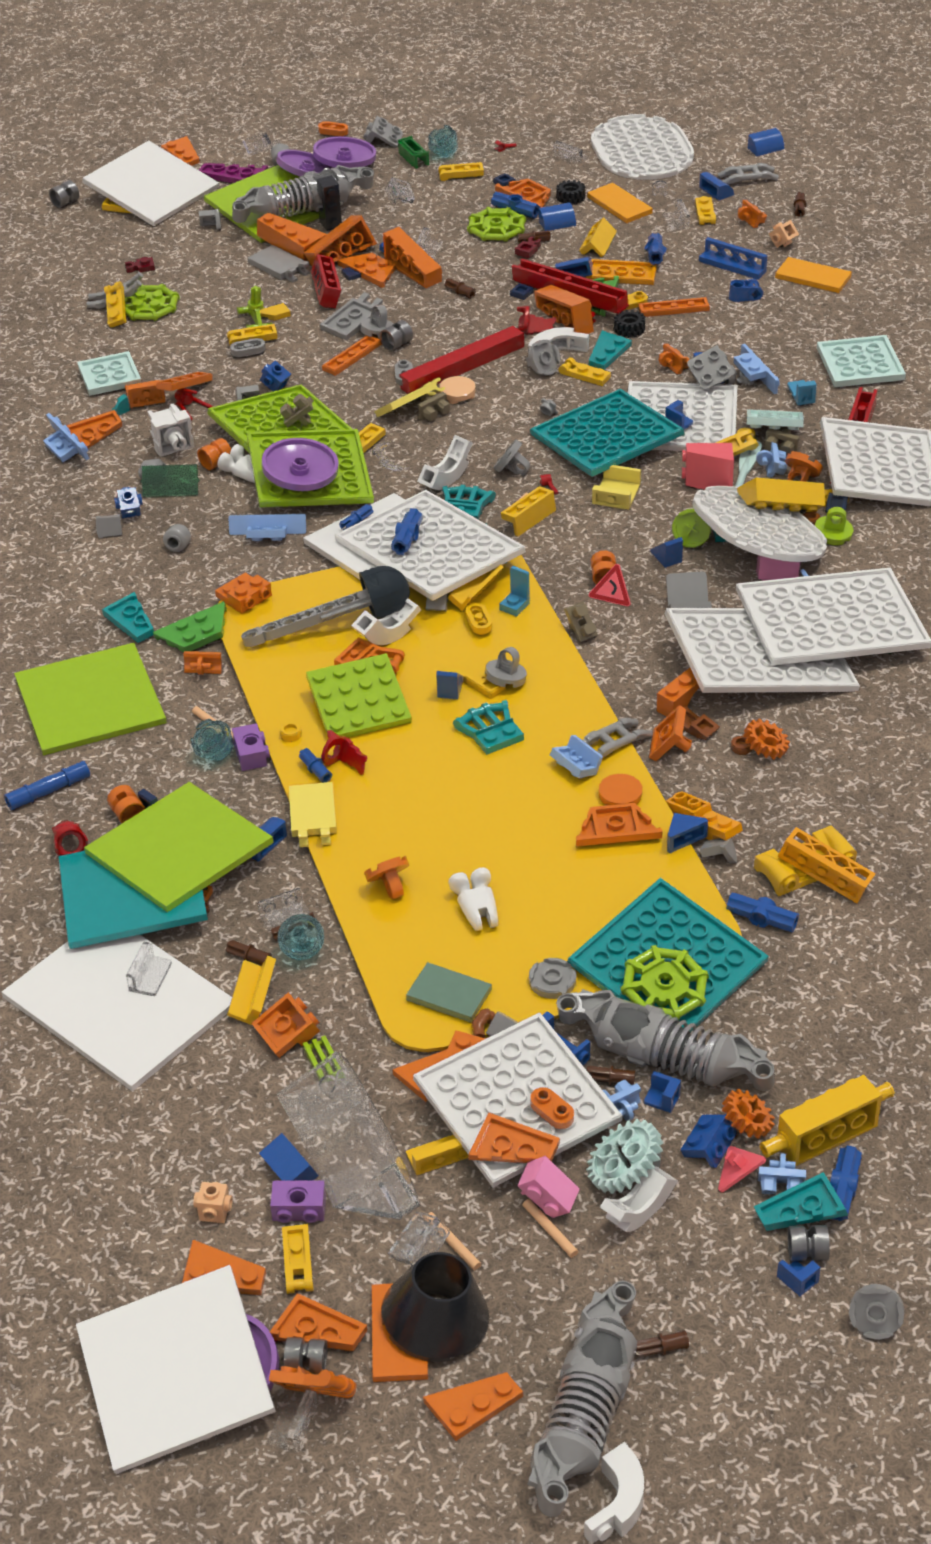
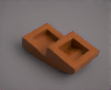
M684 707L686 715L683 730L687 733L706 740L719 730L720 726L705 714L699 717L689 708Z

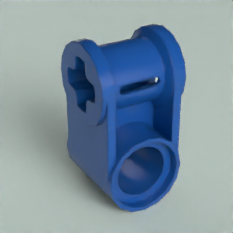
M756 279L732 280L730 282L729 300L733 302L754 301L761 299L763 296V290L759 287V282Z

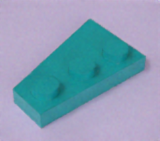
M602 330L589 358V366L605 370L632 346V340Z
M135 592L102 609L104 617L137 643L154 635V628L148 616L144 613Z
M824 1172L753 1206L766 1231L848 1215L846 1208Z

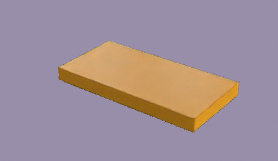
M613 182L587 192V198L625 223H630L653 213L652 207Z
M788 257L775 273V278L840 293L851 278L852 272Z
M591 259L593 264L592 275L586 276L587 279L591 280L604 278V281L614 280V276H619V283L654 285L657 264L653 265L650 262Z

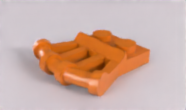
M358 637L334 659V665L387 653L388 658H392L390 663L396 674L399 671L400 662L404 660L405 653L399 649L377 646Z
M281 1366L280 1371L270 1370L269 1381L286 1390L348 1399L354 1396L357 1389L354 1380L345 1375L336 1376L332 1371L326 1369L322 1370L319 1375L313 1374L298 1366V1369Z

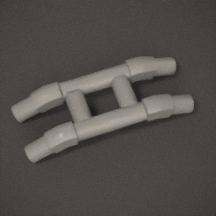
M765 163L736 167L730 166L718 173L720 179L729 176V178L723 180L727 185L761 178L777 181L779 178L778 174L773 173L774 167Z
M138 272L130 280L123 283L125 298L133 296L142 285L140 280L143 274L141 272ZM105 291L88 293V299L96 301H88L87 308L103 309L107 307Z
M621 718L613 724L588 733L583 741L588 745H592L599 739L605 744L597 752L606 757L614 750L631 742L650 739L653 733L651 730L637 729L630 733L625 728L637 727L639 724L638 720ZM617 732L622 738L614 740L609 734Z

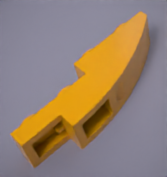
M681 791L666 800L673 813L706 818L708 820L706 839L708 840L721 838L726 841L743 831L740 822L712 811L709 802Z

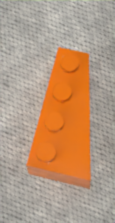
M267 213L257 219L258 237L304 261H308L304 252L327 235L271 213Z
M351 215L306 250L304 254L310 265L313 266L316 254L333 257V261L336 262L369 246H374L377 242L362 215Z
M399 226L383 233L384 259L394 263L396 270L425 288L442 282V267Z
M553 285L534 291L536 307L549 317H555L558 324L562 323L565 327L574 328V332L589 334L594 332L591 314L592 306L589 299Z

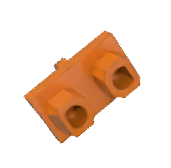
M743 200L742 207L738 209V218L742 221L745 220L753 228H757L759 224L765 223L767 214L761 212L757 206L751 204L748 200Z
M663 344V352L659 354L658 359L663 367H668L676 374H681L683 369L689 368L687 366V362L690 360L688 357H684L679 350L674 349L669 344Z
M184 651V673H198V675H203L204 673L221 674V652Z

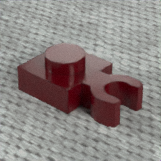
M531 236L528 238V242L522 241L515 248V255L530 258L541 246V239L533 241Z
M142 257L136 259V262H125L127 273H132L136 270L138 272L155 270L152 257Z

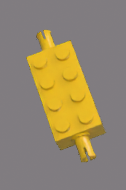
M862 1075L848 1080L845 1084L835 1089H829L814 1099H808L793 1109H787L779 1115L777 1136L760 1143L761 1153L764 1157L768 1158L781 1151L786 1153L788 1161L796 1162V1167L877 1127L881 1102L894 1097V1089L889 1082H885L875 1088L868 1078Z

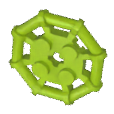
M486 207L485 210L476 214L473 213L468 218V233L476 235L484 242L486 240L507 242L508 239L525 232L526 217L511 210V207Z
M142 284L133 296L125 298L126 316L131 321H158V318L174 313L177 310L176 305L180 296L178 292H173L165 284Z
M653 945L650 946L649 950L633 959H627L624 963L625 975L623 986L620 990L622 995L627 996L633 1003L642 1006L647 1004L654 1005L656 1003L658 1006H661L659 1008H662L664 1013L671 1015L672 1018L677 1017L678 1021L683 1015L698 1006L702 1007L706 1003L705 991L709 974L689 955V951L685 949L679 951L659 948ZM663 958H669V959H675V960H671V962H665V959H663ZM650 959L653 960V961L650 962L649 964H647V965H645V966L643 965L645 962L649 961ZM682 964H685L692 972H688ZM634 973L642 975L641 981L633 982ZM660 979L665 981L669 979L670 982L669 984H662ZM689 982H697L696 991L689 988ZM642 991L648 997L646 1002L636 992ZM685 997L689 999L688 1002L678 1007V1001Z

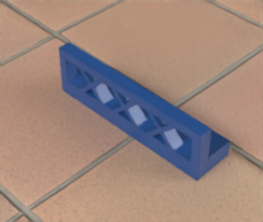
M709 237L705 239V251L699 256V262L757 280L766 273L767 269L766 254ZM710 244L715 245L718 251L710 250ZM724 249H729L733 255H727ZM739 254H744L748 260H742ZM754 258L762 259L761 265L757 264Z

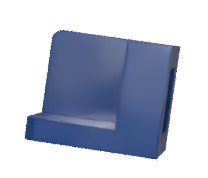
M676 400L665 407V417L684 428V430L693 424V420L683 414L682 401Z
M654 1071L651 1075V1088L644 1099V1104L671 1113L680 1097L681 1080Z
M781 1260L778 1263L777 1277L801 1297L819 1282L821 1267L814 1261H811L804 1267L798 1261H793L789 1265L784 1260Z

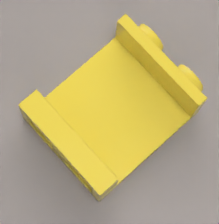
M617 465L610 466V469L603 472V480L600 486L594 485L592 489V504L629 510L641 484V469Z

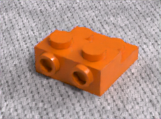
M245 572L216 589L215 595L242 614L272 596L271 583L258 574L252 577Z
M289 992L251 1023L279 1058L295 1044L299 1043L303 1046L304 1042H308L320 1032L316 1026L320 1023L311 1011L306 1014L304 1010L308 1007L299 997L294 999Z

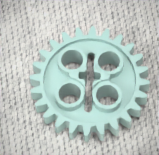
M636 1119L633 1124L628 1120L624 1127L618 1124L615 1132L610 1129V1135L608 1137L602 1136L603 1142L595 1144L598 1149L597 1151L590 1152L593 1158L587 1161L590 1167L586 1171L589 1173L588 1178L598 1190L601 1189L604 1193L609 1191L613 1194L617 1189L622 1193L625 1186L630 1190L633 1182L640 1184L641 1176L648 1177L646 1172L648 1169H655L652 1163L660 1160L657 1154L663 1151L660 1147L663 1144L660 1138L662 1135L652 1123L648 1124L646 1120L640 1122ZM619 1145L622 1147L621 1150L624 1153V1155L620 1152L618 1148ZM626 1158L630 1161L631 1167L628 1166Z

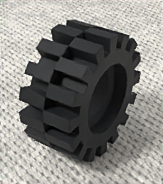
M576 180L559 182L556 187L557 201L563 202V204L574 203V205L577 202L579 204L585 200L584 183H581V181L576 182Z
M625 310V312L622 311L614 316V332L617 335H622L624 338L625 336H628V338L633 336L635 338L637 335L640 336L644 333L645 316L643 313Z

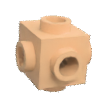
M791 220L784 224L782 222L773 226L774 230L768 233L777 248L781 245L786 247L793 242L791 239L799 235Z
M202 1182L200 1191L195 1192L193 1205L198 1211L199 1221L225 1223L227 1212L231 1211L233 1197L229 1195L227 1184Z

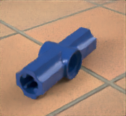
M496 191L491 199V204L495 207H511V210L535 219L539 213L540 206L538 204L523 200V197L519 194L507 195Z
M652 233L644 247L648 252L651 264H660L663 261V255L667 248L662 244V236L659 233Z
M410 508L402 522H397L395 537L391 543V548L397 555H404L409 550L412 541H417L419 526L423 516L416 508Z
M732 892L726 909L730 910L731 913L749 918L753 925H759L762 928L771 925L794 932L799 920V913L777 907L775 902L768 897H760L756 900Z
M847 1145L844 1148H840L836 1168L832 1171L830 1183L849 1215L852 1197H855V1191L857 1190L858 1170L862 1152L858 1151L856 1147ZM848 1215L832 1219L842 1221L848 1219Z

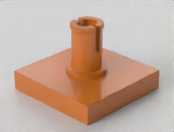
M679 705L653 729L650 759L657 761L674 745L683 750V752H687L690 749L692 740L683 736L686 709Z

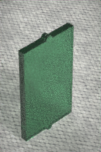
M198 464L142 466V480H140L142 483V497L198 496V482H200L198 478Z

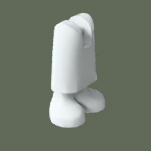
M235 444L230 454L224 452L220 455L218 459V468L220 470L232 472L237 477L255 483L250 455L244 456L243 446Z
M484 867L472 872L470 883L467 875L463 872L453 874L448 881L450 889L459 895L457 901L475 931L482 930L481 917L486 916L490 928L498 926L494 894L492 889L487 887L492 877L490 871Z

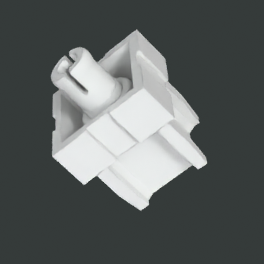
M170 404L168 409L155 413L151 410L147 411L151 419L152 430L150 433L153 438L154 449L159 457L194 447L191 434V418L186 410L180 411L177 406Z

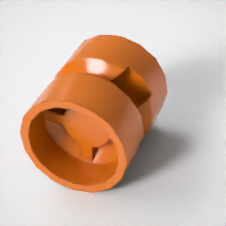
M219 438L211 442L210 445L207 444L198 449L197 456L199 462L204 468L211 471L218 467V459L222 453L230 454L231 447L225 439Z
M599 551L591 557V570L595 585L617 564L615 555L610 551Z
M128 785L117 786L108 794L107 803L121 823H124L145 809V806L133 789Z

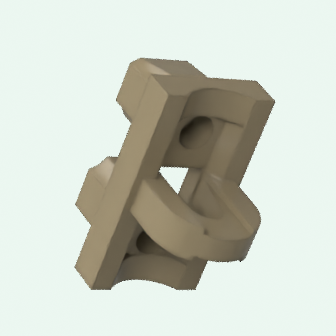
M444 392L433 397L428 394L421 396V403L418 404L419 420L426 418L431 422L437 418V412L440 411L444 415L450 412V404L446 401V394Z
M299 394L293 399L296 407L292 409L289 404L283 405L280 408V413L284 418V424L289 427L298 420L305 426L310 424L311 418L308 413L313 410V399Z
M768 428L766 431L765 450L770 451L771 443L773 442L777 443L778 449L786 452V456L788 453L791 454L792 451L798 452L800 437L792 435L791 430L787 428L782 432Z
M583 601L564 609L570 623L568 626L570 630H573L579 643L598 635L597 628L592 622L588 613L589 610Z

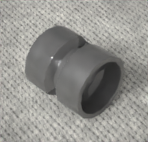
M71 180L49 190L50 200L58 208L78 200L80 196L76 184Z
M401 320L380 332V339L385 348L393 351L413 339V331L406 321Z
M811 1225L809 1230H806L804 1226H789L788 1251L790 1261H806L808 1257H811L814 1261L829 1260L830 1244L827 1225Z
M287 1338L284 1350V1366L297 1369L300 1366L317 1375L326 1369V1339L311 1338L309 1342H305L303 1338Z

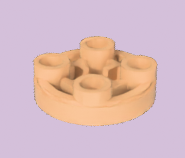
M449 377L440 383L439 388L445 387L442 392L446 394V400L450 404H457L460 401L475 397V383L467 377Z

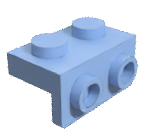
M571 735L567 746L554 747L550 753V756L559 765L567 768L577 778L596 775L603 758L600 753L576 735Z

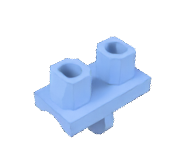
M771 443L770 451L762 450L757 453L756 461L758 464L766 466L767 477H773L775 473L785 474L788 467L786 462H784L786 452L778 450L777 443Z
M626 1080L620 1081L615 1085L616 1094L611 1096L606 1090H603L626 1121L634 1119L633 1111L638 1109L637 1104L641 1103L639 1097L641 1087L637 1083L630 1085Z
M780 1153V1161L770 1160L769 1167L759 1166L758 1181H761L762 1194H776L777 1183H787L786 1190L804 1182L806 1180V1170L795 1169L796 1162L786 1161V1153Z

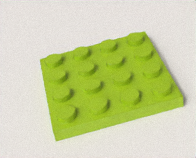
M387 653L306 672V678L326 733L327 730H332L339 736L349 738L412 722L411 714Z

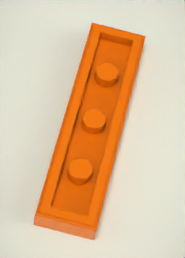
M706 297L638 304L640 313H643L645 317L710 311Z
M365 336L323 364L322 370L336 376L381 346L382 342L376 337Z
M194 372L158 381L157 389L174 391L212 381L213 374Z

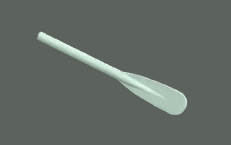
M757 441L759 444L758 448L740 454L739 475L735 487L744 484L746 475L755 465L756 455L762 449V444Z

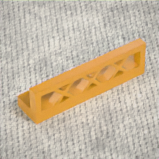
M797 827L785 840L778 854V857L855 903L860 901L866 888L875 876L874 872ZM798 837L805 843H800L796 841L794 838ZM815 850H820V851H822L825 855H820V854L817 853ZM836 862L844 864L845 867L837 865ZM855 873H859L867 879L864 881L863 879L856 876Z

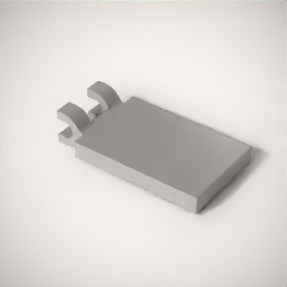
M274 245L248 257V263L280 280L286 278L293 283L298 280L293 275L294 273L299 272L304 276L310 274V271L306 269L309 266V262Z
M364 292L358 299L352 298L320 324V329L348 340L360 331L361 321L371 318L372 307L381 305L383 299L377 297L371 304V302L367 301L370 294Z

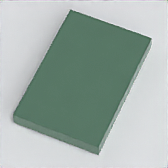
M427 962L407 992L406 1000L471 1023L490 994L492 984Z

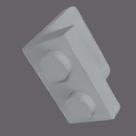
M376 116L374 121L369 122L363 138H365L364 141L371 144L376 136L397 148L398 139L402 138L403 131L399 127L387 122L386 119Z
M718 345L687 362V366L704 391L725 380L728 385L735 383L736 370L733 365L729 364L726 354L720 350Z
M705 572L670 573L666 576L668 608H712L711 601H708L707 575Z

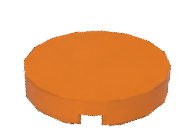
M628 774L609 775L599 784V798L605 805L638 804L642 797L643 786L638 779Z

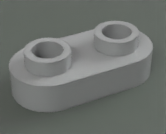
M260 338L234 342L230 346L231 354L235 357L260 354L266 349L265 341Z
M403 359L395 364L396 383L402 385V379L399 374L413 369L412 363L408 360Z

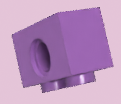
M257 723L232 728L233 742L241 770L245 771L267 766L266 758H270L268 745H263L266 743L264 732H259Z
M324 1180L273 1181L270 1204L272 1221L282 1223L290 1221H305L308 1223L324 1221L326 1203Z

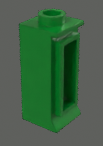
M412 136L398 139V153L415 169L418 168V157L426 166L429 165V151L424 150Z

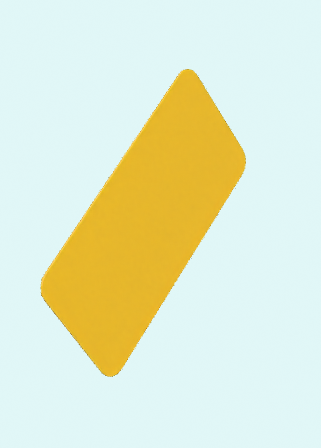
M522 555L502 564L504 568L497 578L472 602L483 604L492 620V630L485 635H479L472 631L466 618V608L461 611L448 600L447 611L426 610L427 597L409 586V599L417 604L421 611L408 624L411 629L403 637L393 643L377 646L399 649L405 653L404 660L400 662L399 671L395 676L411 714L412 722L349 737L353 744L364 755H367L368 759L365 762L364 775H360L355 767L340 760L332 765L325 766L332 773V778L328 782H333L337 833L330 834L331 845H322L321 835L308 836V850L382 1028L392 1041L409 1050L427 1053L446 1050L455 1030L473 1035L472 1022L470 1023L406 1000L407 992L427 962L492 984V990L478 1013L482 1009L489 1008L495 1014L500 1011L515 1021L521 1022L539 1012L543 1015L548 1011L554 1016V1019L559 1018L556 1004L557 999L539 996L530 987L529 971L532 966L537 962L538 964L544 962L546 958H560L567 961L574 952L659 878L665 880L742 936L739 925L730 910L726 909L725 901L692 845L690 844L672 853L667 851V837L674 814L632 743L620 747L606 757H603L597 774L583 778L573 776L567 768L559 765L550 756L552 748L567 746L571 735H576L583 740L588 733L613 724L618 719ZM340 566L270 582L272 596L242 614L225 603L227 611L224 614V634L221 640L259 731L264 732L265 745H268L270 758L289 804V786L322 783L314 773L308 771V766L299 758L300 750L308 748L317 758H321L324 745L328 739L306 678V672L334 666V659L358 637L370 642L351 625L364 611L371 615L372 613L368 606L291 634L265 641V643L253 647H245L241 635L247 630L258 626L261 627L278 619L362 591L360 579ZM512 566L529 572L530 604L517 617L501 611L499 606L510 594V568ZM507 647H514L519 652V664L527 671L526 680L522 686L513 688V684H506V689L492 699L465 682L462 684L458 699L437 697V671L455 672L463 676L482 677V674H485L486 664L489 661L497 660L499 653ZM506 652V659L512 661L511 654ZM502 700H507L510 718H513L514 723L524 733V740L486 755L473 738L458 731L453 725V721L457 717L461 718L472 707L476 709L486 702L493 704L502 703ZM503 711L493 712L500 721L504 720ZM484 715L479 716L487 726L492 725ZM471 720L467 723V725L479 730ZM287 722H296L301 726L302 735L296 741H284L280 736V727ZM617 732L609 734L614 740L622 738ZM599 739L589 746L598 751L605 743ZM335 745L329 750L328 755L333 756ZM613 774H628L638 779L643 788L641 800L637 805L643 813L651 818V823L656 828L660 827L662 829V838L576 846V836L582 830V824L587 819L590 807L606 806L599 798V784L601 781ZM399 856L402 859L403 856H406L409 866L397 873L403 887V896L391 899L382 879L367 882L364 875L367 869L371 868L373 872L377 870V864ZM484 867L490 871L492 877L487 887H490L494 894L498 926L490 928L486 916L481 917L482 930L475 931L457 901L459 895L450 889L448 881L453 874L463 872L467 875L470 883L472 872ZM575 970L576 986L571 993H580L582 989L592 993L602 991V989ZM486 1023L484 1026L485 1038L491 1037L490 1035L486 1034V1031L490 1026V1024Z

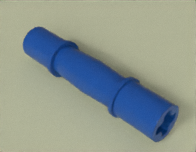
M85 761L65 769L62 768L60 772L44 777L30 785L25 784L23 787L5 794V802L12 811L30 802L33 803L34 799L51 794L67 785L70 787L71 784L90 777V770Z

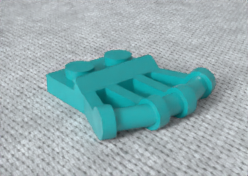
M463 484L457 487L442 486V493L446 502L478 520L482 514L483 507L489 502L492 503L496 497L494 491H486L480 489L479 486L466 487ZM457 494L456 498H450V495ZM465 494L470 495L468 500L463 499ZM478 496L482 497L478 501H475Z
M502 700V703L493 704L486 702L476 709L472 707L461 718L457 717L453 721L454 727L473 738L486 755L524 740V733L514 723L513 718H510L507 700ZM503 711L504 720L500 721L493 712ZM484 715L492 725L487 726L479 716ZM471 720L479 730L467 725V723Z

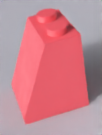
M686 443V450H682V462H686L685 467H682V479H685L686 486L704 490L710 486H733L734 456L732 443Z

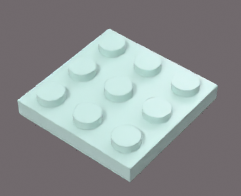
M129 351L77 362L89 396L124 389L125 385L141 383L140 375Z
M747 409V424L751 428H761L762 425H767L770 429H780V426H787L789 430H799V427H803V412Z

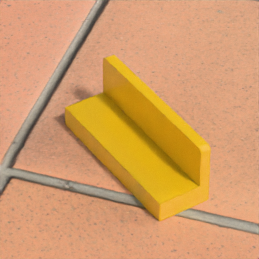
M604 217L591 227L579 249L582 255H585L592 248L600 257L605 255L617 231Z
M539 486L501 512L503 520L513 523L515 536L519 537L556 511L554 491Z
M500 565L494 571L491 570L458 587L447 599L463 611L497 578L504 567Z
M267 956L262 966L246 960L243 961L227 1012L229 1017L250 1025L259 1017L276 962L275 958Z
M454 1135L406 1151L416 1176L468 1158L467 1152Z

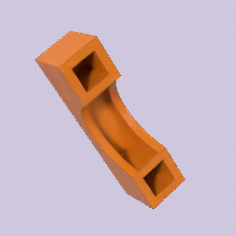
M688 668L657 693V712L667 717L679 705L683 708L685 706L688 707L692 696L700 688L691 668Z

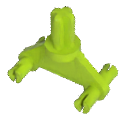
M257 286L251 288L248 305L246 307H237L238 315L248 313L255 322L254 325H246V328L272 324V322L262 324L260 309H264L261 300V288Z

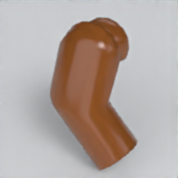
M485 1008L478 1013L472 1021L473 1035L485 1038L484 1026L486 1023L491 1024L495 1016L494 1011Z

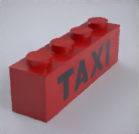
M316 254L311 274L319 305L325 308H336L342 290L333 257Z

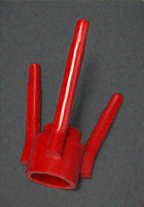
M182 388L175 392L176 405L181 410H186L183 405H189L192 401L207 408L214 407L193 397L192 394L196 395L197 391Z

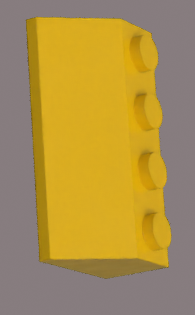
M756 477L737 488V492L745 503L749 506H755L756 509L772 507L773 510L787 508L792 512L800 510L818 512V509L825 506L824 483Z

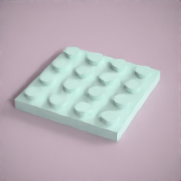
M887 335L817 342V350L834 387L905 380L906 373Z

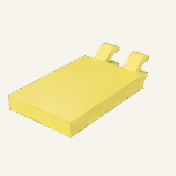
M436 378L432 382L424 384L423 387L374 412L377 417H380L422 395L428 394L433 396L436 393L442 392L445 387L438 388L437 382L441 379Z
M333 782L289 786L292 837L299 838V847H309L308 836L321 835L322 845H331L330 834L337 833Z

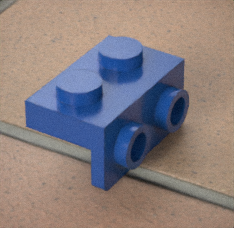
M726 1114L702 1115L680 1150L683 1156L687 1158H705L711 1168H716L737 1134L735 1128L731 1126V1121L725 1119Z

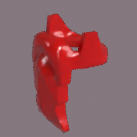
M530 306L517 307V311L523 313L519 318L517 328L521 332L534 334L553 329V325L556 322L555 317L550 319L535 317V315L530 314Z
M327 730L328 739L321 755L323 764L329 766L340 760L355 767L360 775H364L365 762L368 759L367 755H364L348 737L339 736L332 730ZM335 745L333 756L328 755L329 750Z
M65 820L52 828L54 833V850L57 855L62 856L81 852L88 845V839L78 823ZM72 834L78 838L79 845L76 850L69 852L63 849L62 839Z

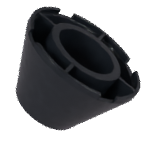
M434 1252L421 1257L391 1285L383 1299L381 1319L382 1324L385 1325L390 1334V1340L403 1352L425 1361L446 1362L450 1361L452 1357L462 1354L466 1356L480 1345L488 1329L489 1309L467 1264L453 1254ZM428 1294H438L449 1299H437L428 1296Z

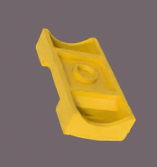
M832 825L812 833V837L856 862L857 851ZM775 849L755 856L754 869L757 872L763 873L769 879L778 897L818 881L779 858V853ZM815 850L820 855H825L822 851ZM836 862L837 865L845 867L844 864Z

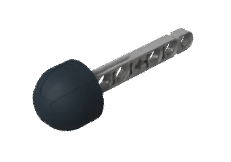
M378 566L359 572L362 591L278 619L261 627L258 626L247 630L241 635L244 646L253 647L265 643V641L291 634L368 606L376 619L384 618L400 611L405 606V601L407 598L409 599L410 595L408 581L399 570L390 566Z

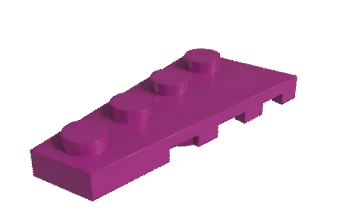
M204 163L199 171L214 180L236 183L267 170L268 165H262V168H255V165L239 167V164H233L225 167V164Z

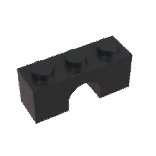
M331 175L316 179L317 194L320 196L323 207L319 208V219L326 231L333 230L342 223L339 184Z

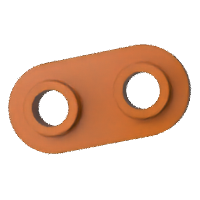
M329 121L318 124L319 133L323 135L343 137L348 134V125Z
M541 1087L531 1093V1108L553 1127L566 1129L573 1124V1107L551 1089Z

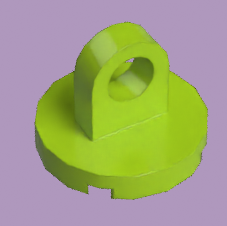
M841 507L829 509L827 515L820 517L815 523V526L825 536L826 544L843 545L852 538L853 526L846 520V511Z
M686 509L675 517L672 524V533L675 539L682 537L683 546L695 548L708 540L711 534V527L694 509Z

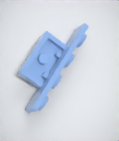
M741 344V355L735 356L733 363L750 381L760 379L773 394H777L780 384L778 377L753 353L752 349L746 344Z
M50 413L46 414L51 426L56 431L43 440L46 447L62 462H65L77 453L87 461L89 459L87 454L89 450L84 442L80 443L78 437L74 433L71 434L66 425L62 426L57 416L53 417Z
M305 514L230 515L228 517L229 534L246 535V538H251L252 541H262L263 538L280 541L287 534L306 533Z

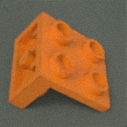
M162 380L125 385L130 408L166 402L164 390L157 389V382Z

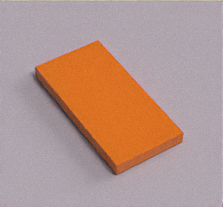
M393 1283L372 1284L373 1382L428 1380V1361L415 1358L399 1349L390 1340V1334L385 1325L382 1324L381 1308L383 1299Z

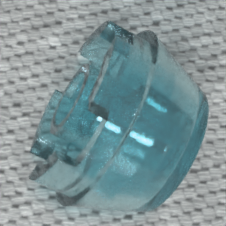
M444 125V128L438 131L434 129L428 136L429 149L439 157H449L458 148L457 133L448 125Z
M206 719L195 727L197 731L190 741L194 752L199 757L220 761L231 753L234 742L231 730L225 722Z
M293 915L282 923L278 931L280 949L285 955L295 960H305L315 956L324 943L323 927L317 919L310 915Z

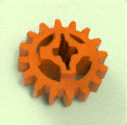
M760 718L757 721L752 720L748 723L743 737L747 738L745 743L751 744L750 749L755 750L757 755L764 754L766 759L768 756L773 760L776 757L781 758L788 750L790 743L789 740H786L788 735L782 734V728H778L775 723L769 724L768 720L763 722Z
M737 1089L736 1092L732 1090L722 1102L724 1105L722 1111L727 1113L725 1119L731 1120V1126L738 1129L741 1134L746 1132L749 1138L753 1134L757 1139L761 1136L766 1137L775 1125L772 1122L775 1117L769 1114L772 1111L771 1108H766L764 1106L766 1102L761 1101L756 1094L751 1096L748 1090L744 1093L740 1089Z

